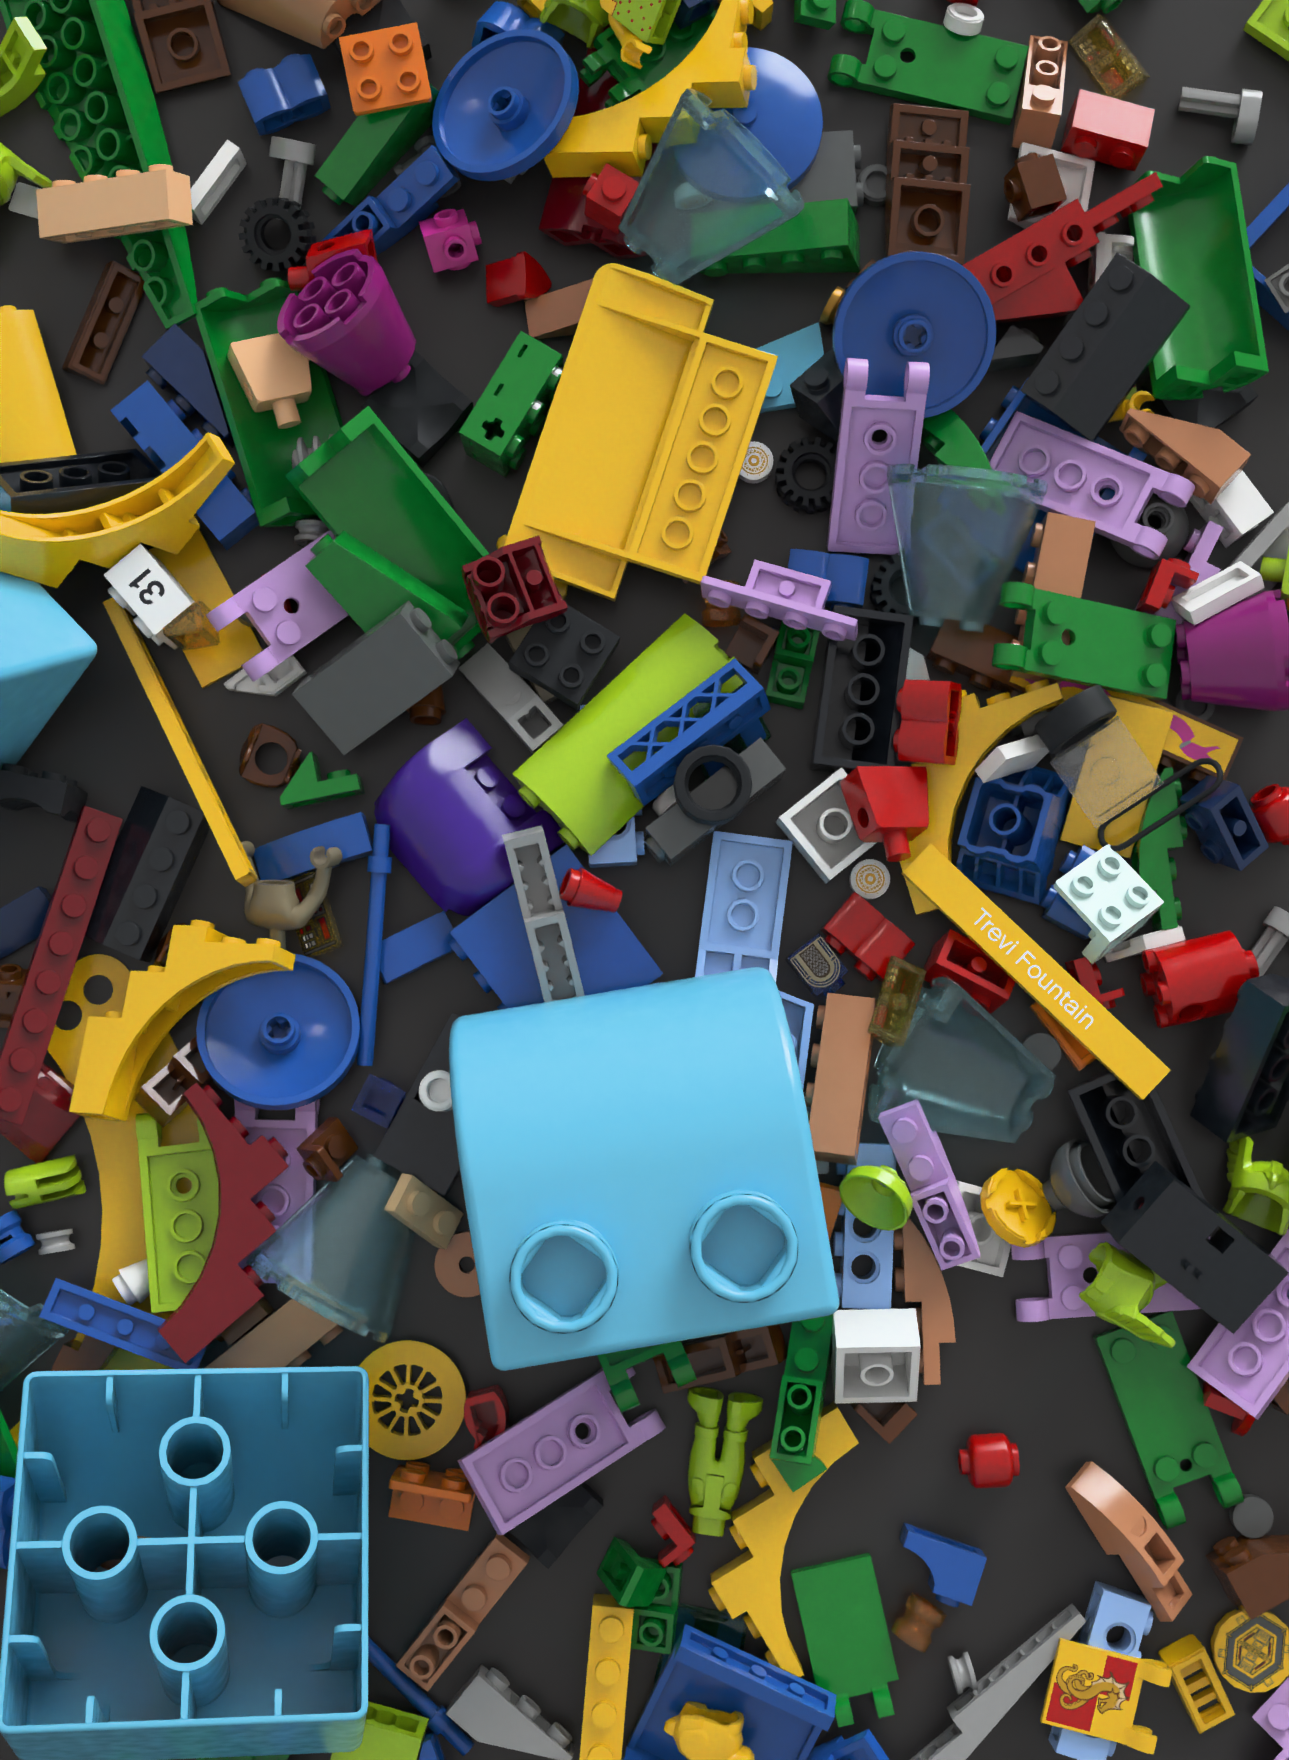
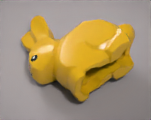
M688 1701L679 1715L665 1722L664 1731L674 1737L679 1752L688 1760H755L752 1749L742 1745L744 1715L739 1711L728 1713L707 1709L706 1704Z

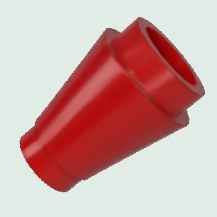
M580 867L578 870L572 868L567 870L562 880L559 894L560 899L567 901V906L615 913L620 905L623 892Z

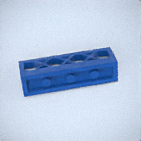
M734 658L614 749L607 757L610 763L629 783L635 797L645 806L674 784L677 767L687 754L698 747L725 745L767 713L771 707L765 690ZM735 674L745 684L735 693H721L722 684ZM697 703H711L710 712L702 718L689 717L690 709ZM679 727L678 736L671 742H657L658 733L664 728ZM634 751L647 752L646 760L633 771L622 761Z
M55 1278L39 1315L40 1318L174 1369H198L206 1349L209 1350L212 1343L211 1341L187 1363H184L157 1330L166 1319Z

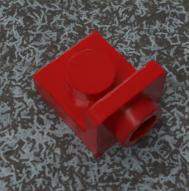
M1162 558L1151 570L1136 611L1154 614L1160 608L1166 609L1175 591V586L1170 585V583L1188 589L1197 582L1199 573L1190 570L1191 566L1185 561L1176 558H1168L1167 560Z
M1086 957L1065 962L1067 972L1106 1009L1116 1007L1115 999L1125 996L1123 988L1100 993L1098 986L1102 985L1101 973L1097 964L1094 963L1092 965Z
M664 1495L653 1504L652 1514L655 1518L651 1520L655 1530L665 1541L669 1538L673 1540L659 1552L658 1562L663 1568L671 1562L677 1566L685 1561L693 1553L692 1545L696 1543V1534L691 1531L692 1528L668 1497Z

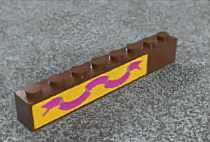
M949 608L926 656L927 659L933 661L932 666L935 669L949 675H954L956 671L969 677L968 682L979 689L990 691L991 688H994L1003 693L1009 692L1011 698L1027 693L1025 686L1038 682L1011 676L1012 670L999 669L992 666L994 644H1010L1012 639L1018 640L1017 637ZM1062 681L1059 684L1064 702L1090 688V686ZM1103 689L1106 695L1174 712L1158 768L1173 767V770L1177 769L1180 771L1198 759L1210 758L1216 760L1221 765L1223 780H1226L1243 737L1160 700ZM1058 704V705H1056V706H1054V707H1051V708H1049V709H1047V710H1045V711L1050 712V711H1052L1054 708H1056L1057 706H1059L1060 704ZM1209 764L1199 765L1186 773L1188 774L1187 780L1193 784H1198L1207 775L1217 777L1216 769Z

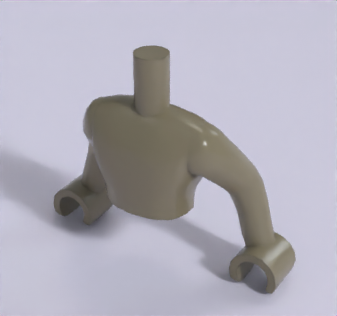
M243 841L241 842L257 875L252 861L255 847L252 842ZM318 846L310 852V861L317 869L312 887L301 903L296 895L295 882L259 880L257 878L256 882L245 887L244 913L246 920L252 925L269 929L270 939L281 942V948L286 950L285 931L304 927L315 914L327 894L332 867L338 865L342 860L341 850L337 847H331L325 854V848Z

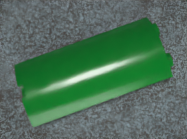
M1204 156L1180 178L1158 171H1147L1136 182L1156 172L1163 187L1151 193L1155 201L1128 215L1130 234L1134 237V246H1132L1134 263L1151 273L1190 305V309L1149 364L1153 397L1162 400H1190L1203 398L1204 390L1222 386L1223 392L1226 393L1243 387L1269 372L1237 165L1234 162L1216 157Z
M274 277L262 281L259 285L260 288L247 295L229 291L228 288L224 287L212 289L206 293V298L194 304L197 323L260 527L293 526L298 520L318 516L285 475L292 470L293 450L296 449L299 437L303 438L307 448H311L313 436H318L323 444L328 440L329 434L334 435L343 427L327 372L311 360H309L312 392L308 401L296 404L301 423L286 429L278 428L273 409L263 412L253 411L229 362L227 354L230 343L279 333L277 321L285 300L290 293L298 296L301 292L291 291L287 281Z
M367 406L325 443L295 466L285 477L335 537L343 530L466 611L469 616L462 628L447 639L454 647L458 660L475 646L472 639L481 631L467 595L461 572L462 566L476 561L489 553L377 415Z

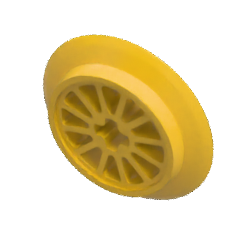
M402 1340L379 1347L362 1361L359 1367L365 1369L369 1376L370 1448L392 1459L416 1460L436 1453L452 1440L464 1418L466 1391L459 1370L445 1353L424 1342ZM403 1364L407 1366L406 1382H403L395 1366ZM412 1365L423 1368L415 1383L412 1382ZM386 1371H389L397 1387L382 1379L381 1376ZM430 1372L436 1378V1381L423 1388L420 1387L425 1374ZM376 1384L391 1392L392 1395H376L374 1393ZM437 1386H440L442 1391V1397L424 1395V1393ZM407 1389H412L414 1391L413 1398L419 1400V1404H412L409 1410L402 1408L403 1401L397 1398V1394H404ZM374 1401L389 1402L391 1405L377 1412ZM424 1403L442 1404L441 1412H435L424 1405ZM395 1411L396 1415L389 1426L384 1424L380 1417ZM419 1412L433 1418L435 1422L430 1427H427ZM400 1416L404 1417V1433L393 1429ZM410 1416L414 1417L420 1432L410 1433Z

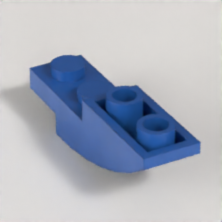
M431 145L377 197L368 196L321 241L372 229L376 255H379L417 227L419 221H423L439 207L436 201L459 181L460 177L451 164L442 156L438 147Z

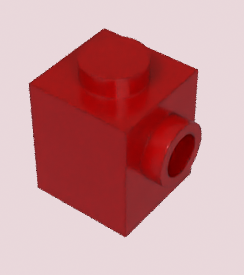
M606 163L599 175L594 172L590 176L583 189L582 194L586 196L584 215L614 233L619 234L639 201L641 183Z

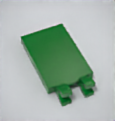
M714 9L711 14L681 30L673 20L664 45L642 41L644 44L652 47V51L650 54L642 53L640 57L641 69L622 61V46L610 26L595 38L593 46L598 51L583 59L582 64L585 68L580 71L579 77L590 87L608 71L618 84L609 90L608 95L611 98L605 102L604 106L609 108L626 101L648 89L677 67L704 36L717 12Z
M870 1553L790 1570L815 1684L836 1694L835 1718L838 1728L854 1724L849 1697L872 1692L878 1718L895 1715L887 1682L899 1680Z

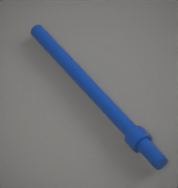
M374 824L372 856H368L367 872H371L360 1015V1040L357 1056V1065L373 1066L386 882L387 873H391L392 857H388L391 825Z
M368 1636L369 1662L424 1717L429 1718L427 1727L436 1736L441 1734L462 1756L466 1755L473 1747L474 1742L446 1715L447 1709L443 1705L438 1707L405 1673L396 1667V1663Z

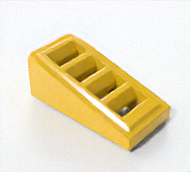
M1189 1634L1158 1651L1161 1661L1165 1662L1167 1668L1173 1671L1171 1681L1199 1734L1235 1715L1205 1647L1194 1634ZM1199 1669H1202V1672L1184 1681V1677L1196 1672ZM1207 1685H1210L1209 1688L1199 1692L1194 1696H1191L1192 1693L1198 1691L1199 1689ZM1214 1699L1218 1700V1703L1198 1712L1197 1708Z

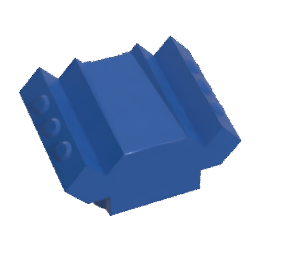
M1037 766L985 783L979 777H976L957 845L961 848L956 868L978 888L1039 905L1046 893L1047 876L1053 868L1054 853L1065 822L1067 804L1073 795L1074 777Z

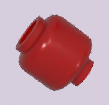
M1272 784L1262 788L1251 797L1250 802L1252 804L1250 807L1267 843L1281 842L1282 845H1289V787H1280L1278 784Z
M1004 1433L973 1434L969 1436L966 1441V1448L958 1450L960 1475H968L970 1484L977 1489L1009 1486L1013 1481V1476H1019L1020 1473L1017 1444L1010 1443V1440Z

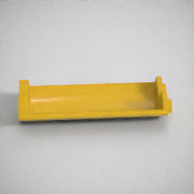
M13 305L1 306L0 463L77 455L34 310H17Z

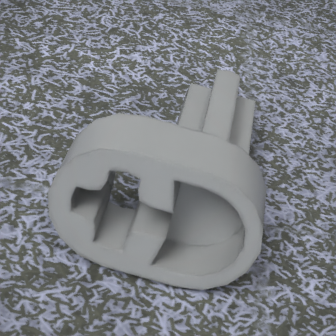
M1182 87L1178 111L1235 118L1231 142L1252 146L1258 126L1263 92L1242 88L1240 94Z
M276 136L271 137L269 157L285 160L279 198H288L289 201H296L302 204L307 164L314 165L315 144Z
M1277 906L1273 907L1264 920L1263 925L1267 928L1251 950L1258 964L1259 977L1264 976L1286 942H1289V913Z

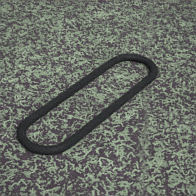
M1210 758L1198 759L1113 813L1101 823L1098 829L1097 837L1102 847L1110 845L1104 839V830L1112 821L1195 767L1209 764L1217 772V779L1211 787L1120 845H1111L1110 848L1113 851L1126 849L1204 799L1220 786L1223 780L1221 765L1216 760Z

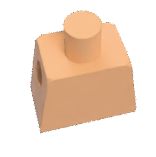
M279 333L230 343L227 354L229 362L253 411L263 412L273 409L279 429H286L300 424L301 419L296 404L308 401L312 392L309 359L293 350Z

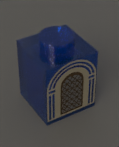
M819 933L785 959L813 997L823 993L827 998V993H835L846 984L841 977L849 971Z

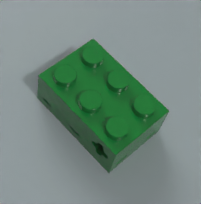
M520 331L459 431L467 456L505 478L511 468L517 470L527 454V449L524 448L531 435L537 437L544 427L547 418L544 414L553 400L564 367L561 353Z

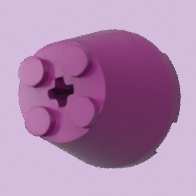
M352 249L336 254L311 271L315 278L304 287L298 296L290 293L280 310L277 329L281 337L293 350L355 388L362 396L371 394L375 389L384 386L390 381L397 383L403 380L411 370L408 362L414 353L416 339L380 264L373 256L363 255L358 249Z
M1280 589L1263 591L1247 597L1195 626L1187 620L1183 621L1182 624H1176L1175 649L1177 664H1180L1182 700L1273 712L1289 710V622L1285 600H1280Z

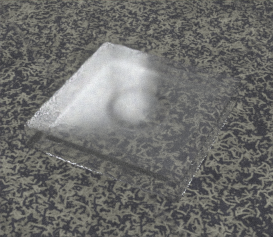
M1118 716L1050 761L1095 829L1164 784Z

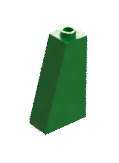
M429 83L432 94L431 102L358 116L314 175L325 184L321 191L338 205L345 201L357 207L432 125L433 110L439 90Z
M344 530L334 539L329 534L325 535L310 549L314 556L305 566L365 633L408 600L415 608H420L427 614L432 624L431 628L441 640L449 639L460 630L469 616L464 609Z

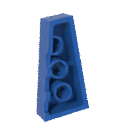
M148 380L110 410L162 473L178 463L204 437L197 428L192 432L189 431L182 422L187 416L173 399L166 403ZM231 469L196 512L226 550L230 549L259 525L250 492L246 487L239 491L231 480L236 475Z

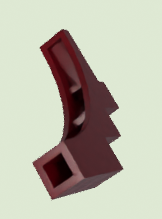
M197 1082L186 1090L182 1096L199 1119L213 1152L218 1177V1218L212 1247L199 1278L182 1304L157 1329L184 1363H187L264 1297L263 1293L258 1289L264 1284L262 1279L249 1264L242 1269L238 1263L277 1231L271 1224L276 1220L274 1214L261 1200L254 1204L251 1198L289 1167L283 1160L288 1156V1153L274 1137L267 1141L261 1135L249 1145L245 1138L250 1134L235 1116L228 1120L218 1108L223 1104L220 1097L208 1084L201 1088Z

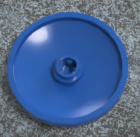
M533 29L505 31L484 40L472 48L448 74L435 102L432 118L433 136L442 156L459 173L479 181L507 179L528 170L541 161L563 137L576 110L579 80L571 57L553 37Z
M748 47L747 55L750 65H755L757 85L755 90L750 91L747 108L704 109V122L702 125H698L695 142L667 143V148L675 167L692 187L712 199L737 205L763 203L785 194L796 186L808 173L816 159L823 128L821 104L813 85L806 75L786 58L768 50Z
M922 251L894 254L877 261L865 269L851 283L843 295L837 308L833 325V351L843 379L846 358L868 359V381L865 395L904 397V376L907 362L929 363L930 377L924 418L939 415L952 409L976 389L990 366L996 344V320L993 307L978 279L956 261L942 255Z
M295 954L293 971H274L253 975L235 981L204 999L196 1028L199 1053L212 1080L222 1091L236 1101L264 1110H289L302 1107L322 1098L333 1090L344 1079L353 1065L358 1053L360 1040V1017L355 998L345 981L334 970L311 957Z

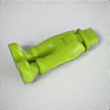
M695 1386L689 1388L687 1394L688 1403L697 1412L699 1422L695 1423V1438L688 1468V1491L691 1502L689 1513L693 1515L691 1531L697 1534L720 1537L724 1535L726 1520L731 1519L730 1510L741 1488L745 1465V1442L748 1436V1430L745 1427L751 1419L761 1413L763 1398L744 1392H733L728 1395L727 1423L723 1431L722 1451L720 1459H716V1442L719 1435L718 1421L724 1395L721 1391L714 1388Z

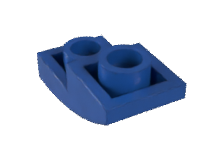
M445 911L382 940L380 976L385 985L454 952L448 943L454 939L450 933L453 927Z

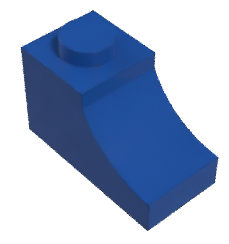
M903 1523L899 1540L904 1548L916 1553L927 1564L930 1574L927 1583L932 1593L936 1594L935 1599L952 1607H959L960 1602L972 1606L987 1560L983 1551L980 1548Z

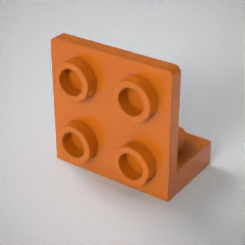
M417 22L339 37L352 107L356 116L432 101Z
M406 1461L405 1466L398 1465L390 1478L388 1486L389 1489H393L388 1517L469 1531L476 1494L462 1469L447 1468L446 1473L431 1471L429 1464L419 1461Z

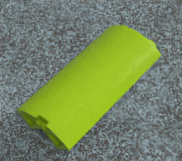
M685 613L512 773L521 786L518 790L521 798L531 808L535 809L539 805L553 816L561 827L557 834L572 850L580 847L592 856L644 807L635 797L626 779L610 763L607 755L735 658L733 656L730 659L718 647L719 640ZM735 674L722 684L721 693H735L745 684ZM697 703L690 709L689 717L702 718L710 712L711 703ZM679 727L664 728L658 733L657 742H671L678 736ZM634 751L622 761L633 771L646 760L647 752Z

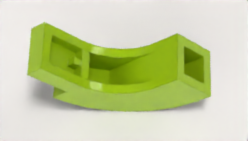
M27 16L13 18L0 44V117L25 101L46 75L40 62L47 47Z

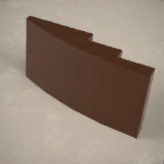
M132 0L135 21L156 94L231 76L213 0Z
M893 103L890 106L885 187L886 257L903 252L922 251L942 255L961 265L964 264L971 184H967L970 147H966L969 111Z

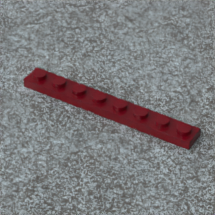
M88 806L81 808L0 1051V1120L19 1126L23 1125L123 821L122 818Z

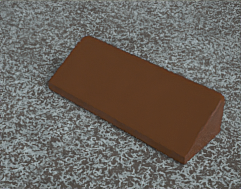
M115 261L105 265L63 363V370L102 386L105 384L144 292V281L138 273Z

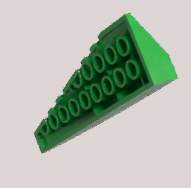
M0 0V9L7 30L13 18L27 16L47 47L40 62L46 75L37 87L38 92L34 96L40 107L49 112L55 123L52 128L58 139L65 141L71 151L69 158L83 182V177L87 175H104L112 178L116 177V171L137 170L143 173L149 172L150 165L166 164L172 166L154 94L124 0ZM185 226L114 237L115 239H120L128 253L126 259L132 270L138 271L144 281L143 289L166 330L174 324L180 326L196 317L194 304L198 300Z

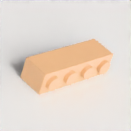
M150 165L149 172L143 173L137 170L116 171V177L112 178L104 175H87L83 177L84 182L80 183L71 180L52 181V187L36 190L39 238L63 244L193 225L190 176L173 171V166Z

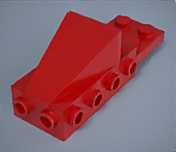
M1154 172L1086 212H1084L1077 198L963 264L962 266L969 270L985 289L993 307L996 324L1062 317L1075 312L1084 299L1068 268L1092 256L1089 248L1100 242L1096 233L1119 222L1120 220L1116 215L1118 212L1124 218L1155 201L1151 193L1163 187L1157 173Z

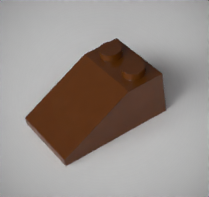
M1289 1534L1264 1535L1259 1538H1248L1245 1536L1235 1538L1230 1536L1218 1541L1213 1546L1214 1551L1205 1555L1229 1600L1251 1620L1289 1599Z

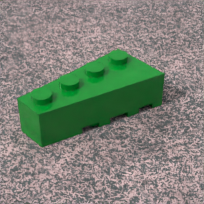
M848 198L692 214V260L701 274L710 277H720L727 273L860 272V227Z

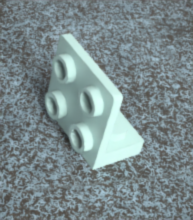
M1111 845L1101 848L1059 878L1053 885L1054 889L1092 929L1088 934L1091 941L1082 951V954L1092 965L1144 927L1164 903L1116 851L1110 848Z

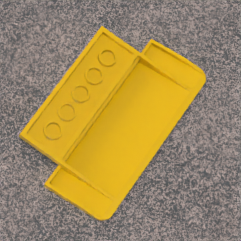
M609 263L600 267L594 275L506 537L505 546L539 535L542 541L541 546L554 580L614 602L628 562L700 585L702 577L707 575L778 356L704 333L714 305V299L649 273L617 263Z

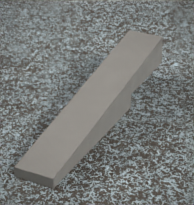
M542 825L502 835L544 1002L585 996Z
M1073 1603L977 1681L978 1690L973 1691L972 1688H969L946 1708L954 1723L910 1760H966L1055 1658L1059 1638L1071 1640L1085 1624L1086 1620Z

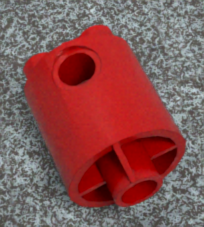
M1230 930L1142 951V961L1146 972L1140 974V983L1146 997L1152 996L1155 1003L1153 1014L1159 1029L1233 1012L1238 1001L1237 993L1242 984L1248 979L1259 977V968L1253 952L1242 949L1238 939Z

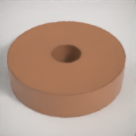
M462 1231L452 1236L447 1249H438L434 1263L435 1273L442 1287L449 1293L459 1297H474L480 1295L476 1266L472 1271H464L460 1266V1261L463 1257H470L474 1260L470 1231Z

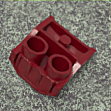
M539 535L503 546L476 561L462 566L461 572L469 601L480 629L489 644L513 631L557 617L568 609L566 601H563L546 561Z
M43 1063L23 1125L19 1126L0 1120V1134L35 1163L46 1161L51 1150L81 1116L69 1112L74 1085Z

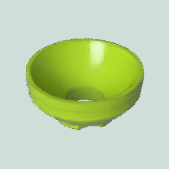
M867 1165L853 1168L844 1177L839 1187L840 1197L846 1208L856 1218L871 1227L887 1231L902 1228L909 1219L913 1208L910 1192L906 1183L898 1176L897 1171L888 1166Z

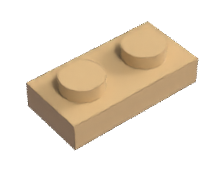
M404 1173L401 1174L384 1208L385 1211L430 1244L441 1249H447L464 1214L415 1176Z

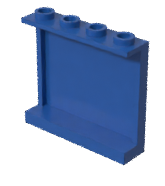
M567 844L550 856L559 891L562 880L569 868L578 870L582 867L585 869ZM512 884L458 926L451 929L450 933L454 939L448 942L462 962L469 957L478 969L473 976L486 993L494 990L502 1001L497 1006L499 1010L544 1002L516 888ZM561 899L585 995L649 985L664 974L617 911L612 913L609 911L567 906V901Z
M684 1624L626 1742L622 1760H688L679 1752L674 1737L664 1731L665 1722L679 1715L688 1701L706 1704L707 1709L733 1713L734 1711L743 1713L742 1745L752 1749L755 1760H807L822 1729L828 1732L835 1718L836 1694Z

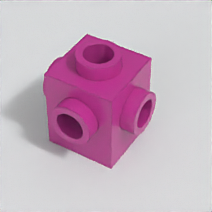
M445 209L437 212L433 218L419 221L434 273L446 269L461 270L468 267L471 262L479 260L475 246L482 244L476 221L468 222L464 209L457 211L455 209Z

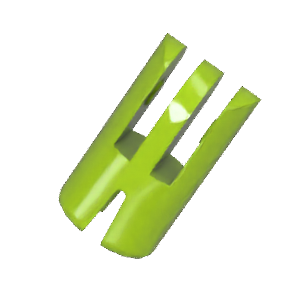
M75 1154L8 1170L4 1175L6 1196L15 1195L14 1200L8 1201L10 1206L14 1209H21L84 1194L87 1191L84 1180L81 1179L80 1168L76 1165L77 1159Z

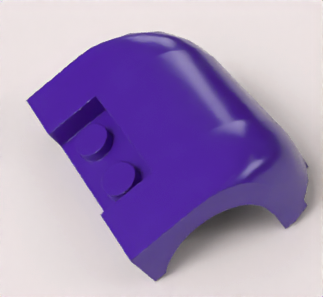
M467 718L423 747L396 772L375 801L374 814L377 824L391 825L389 849L433 901L445 912L450 909L460 915L471 916L514 884L502 835L542 825L550 856L565 843L557 834L561 827L548 812L542 809L536 813L521 798L516 788L487 756L492 747Z

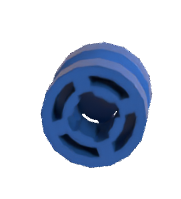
M17 1209L0 1216V1265L18 1257L36 1245L31 1234L24 1232L22 1229V1218Z

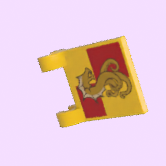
M1059 1638L1040 1721L1052 1726L1118 1742L1144 1753L1154 1754L1157 1736L1152 1735L1150 1728L1133 1725L1143 1680L1169 1688L1173 1671L1167 1668V1664L1162 1661L1136 1658Z

